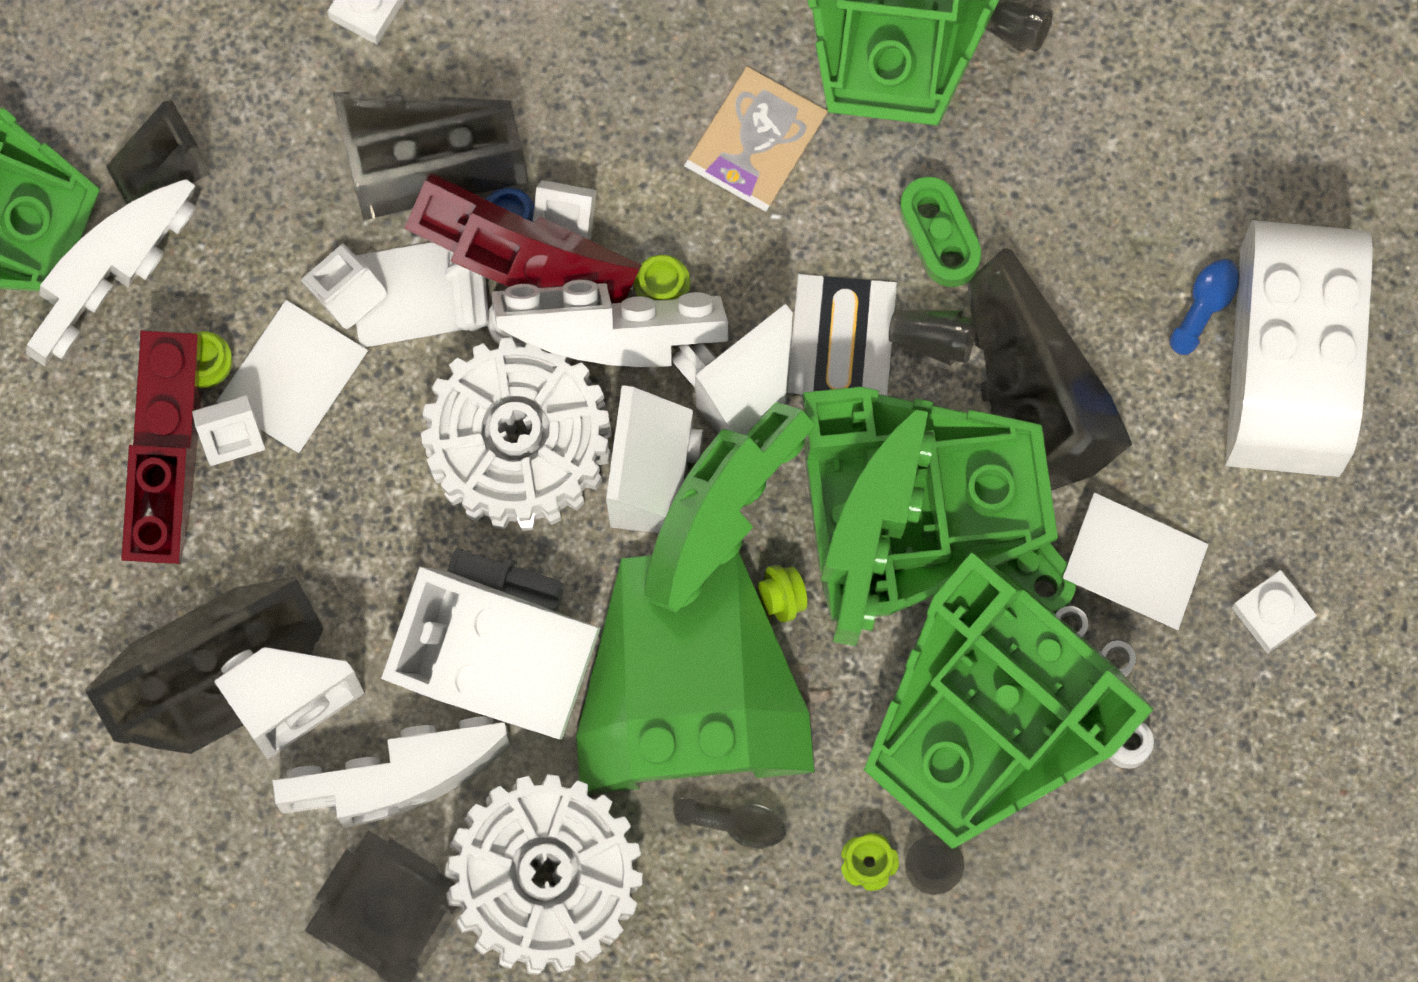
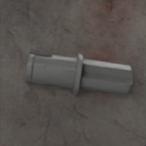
M456 548L447 570L448 572L553 611L558 609L564 591V584L561 581L514 567V560L507 559L505 563H501L463 551L461 548Z

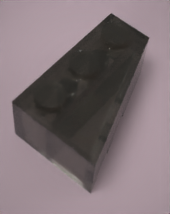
M332 91L363 220L413 209L423 183L430 173L473 194L529 182L523 148L510 100L439 97L438 102L405 101L404 95L386 94L385 100L352 98L350 92Z

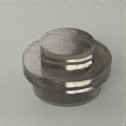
M937 835L923 837L910 847L906 855V876L912 886L924 894H945L954 889L962 878L964 872L963 855L958 846L952 849Z

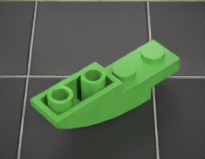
M775 402L746 435L723 428L702 453L684 480L659 532L649 564L644 596L651 603L677 613L681 607L691 604L701 594L704 581L720 564L728 562L739 552L742 546V539L753 528L739 511L743 506L753 503L762 495L769 477L782 463H786L798 455L804 447V439L816 426L802 409Z
M915 410L890 434L858 477L843 507L832 536L820 580L844 585L832 642L856 647L861 629L872 632L879 602V596L869 594L872 573L883 575L890 546V540L880 538V535L901 539L907 521L918 523L924 488L914 486L918 466H929L935 439L934 432L925 431L927 411Z

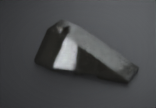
M1003 248L967 283L975 346L984 351L987 381L980 383L982 400L990 402L992 415L1042 425L1052 491L1095 476L1133 443L1112 396L1011 249Z

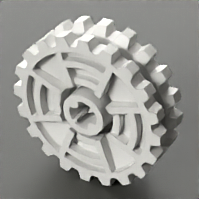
M512 337L501 338L499 349L492 351L482 343L473 347L474 358L466 363L457 357L449 364L453 373L449 380L437 378L432 386V390L436 395V403L425 404L422 414L423 418L427 421L426 426L428 429L421 432L423 447L426 448L427 457H430L427 459V463L436 484L441 483L446 499L453 506L462 502L463 507L466 509V516L475 522H478L486 515L492 519L494 529L505 530L509 521H517L522 531L534 530L536 519L544 517L550 525L561 521L560 510L564 507L569 506L577 511L585 504L582 496L583 490L585 488L597 490L602 481L598 465L609 464L611 451L608 449L609 442L606 438L611 437L612 432L608 411H604L606 409L603 401L604 395L599 384L592 385L591 380L588 378L590 375L589 370L582 362L571 367L570 362L567 361L568 357L545 352L541 348L529 343L525 347H516ZM517 426H525L527 435H520L517 443H510L507 434H514Z
M547 775L542 785L535 786L529 776L517 778L516 784L513 785L512 792L510 793L501 786H498L489 792V796L486 798L487 808L475 804L467 813L464 821L470 829L458 828L450 847L459 854L449 857L448 862L445 864V876L455 880V885L450 887L449 892L446 893L448 905L461 908L462 915L456 924L461 933L473 930L478 936L474 946L476 950L482 955L491 949L500 953V966L510 969L516 961H520L526 964L527 974L539 975L545 969L546 964H553L557 973L569 971L575 965V957L577 956L585 963L596 958L602 952L599 941L611 945L623 931L618 920L627 921L634 914L638 903L630 898L629 894L636 892L637 888L642 886L643 873L632 869V863L641 856L638 843H627L624 837L626 831L631 827L626 817L614 819L608 813L612 801L605 795L600 796L596 800L591 799L587 796L588 785L577 780L569 789L561 787L559 776ZM537 862L538 868H541L544 862L551 864L555 868L551 879L556 886L550 888L549 882H545L542 888L534 885L531 879L535 874V870L530 864Z

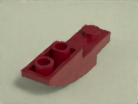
M432 173L425 179L404 228L453 252L451 262L508 287L517 284H530L538 288L562 287L570 281L588 280L595 284L606 283L611 304L622 303L627 298L642 266L544 217L538 216L533 223Z
M140 331L133 445H129L121 561L181 564L189 520L198 445V432L195 427L192 411L201 409L202 394L198 393L202 338L200 334Z

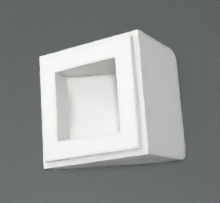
M344 243L301 279L309 291L345 329L352 327L387 295L385 288L370 269Z

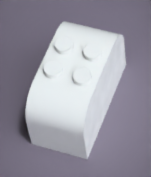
M1251 221L1240 248L1239 285L1237 289L1225 466L1340 477L1356 448L1363 411L1373 257L1370 231Z

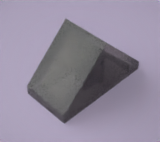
M172 100L163 101L106 165L126 204L159 188L185 179L194 183L210 174L196 141Z

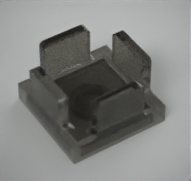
M368 830L356 850L353 852L347 848L316 896L320 906L304 931L312 938L385 982H415L461 909L459 906H449L446 893L449 892L450 887L455 885V882L444 876L439 867L393 839L389 838L386 841Z

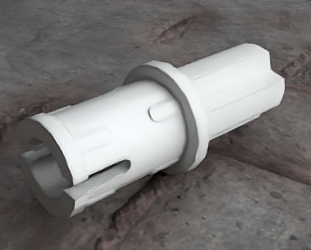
M449 251L451 260L453 252ZM450 261L451 267L446 269L445 274L446 279L452 282L455 324L460 330H481L482 327L487 326L489 323L486 290L487 278Z

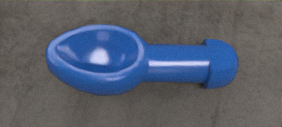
M1223 258L1213 261L1198 274L1192 289L1193 303L1180 326L1174 328L1170 336V346L1175 353L1179 355H1189L1200 344L1198 338L1212 314L1220 312L1229 306L1235 297L1239 285V273L1236 264L1232 260Z

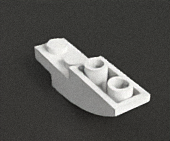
M185 179L159 188L132 201L103 220L70 249L40 285L39 295L52 303L54 307L26 346V354L43 366H46L53 355L62 360L81 333L74 325L84 310L87 308L95 313L112 290L114 285L106 280L109 275L128 288L137 275L147 280L165 253L157 247L169 229L179 234L197 208V206L189 202L195 189L194 184Z
M574 280L562 287L538 288L530 284H517L508 287L505 291L492 292V304L497 328L521 341L577 360L631 367L672 366L671 346L728 341V319L721 296H710L705 293L693 292L684 294L679 299L654 301L648 297L638 296L627 298L622 303L611 304L606 283L595 284L588 280Z
M488 716L464 719L459 722V729L436 732L433 725L408 727L400 731L401 738L387 740L390 763L381 764L378 757H362L345 762V770L322 773V767L303 766L288 770L286 772L287 778L272 780L275 804L282 814L336 806L337 818L343 828L376 822L435 800L469 780L488 766L510 745L509 733L505 722L494 723V718Z

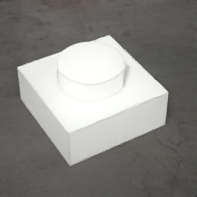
M334 0L327 12L331 21L378 45L405 0Z
M541 180L536 188L533 223L538 216H541L591 240L597 190Z
M248 395L192 411L195 427L210 466L265 450L263 438Z
M1281 570L1235 602L1232 607L1267 654L1314 621L1317 616Z

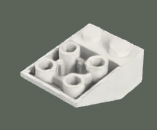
M419 567L381 679L427 697L562 740L601 628L446 570Z

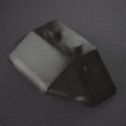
M296 576L235 587L132 642L85 688V692L114 742L134 743L155 749L192 754L244 726L214 682L224 675L221 668L230 659L246 650H251L255 654L264 647L312 655L315 644L319 641L324 628Z

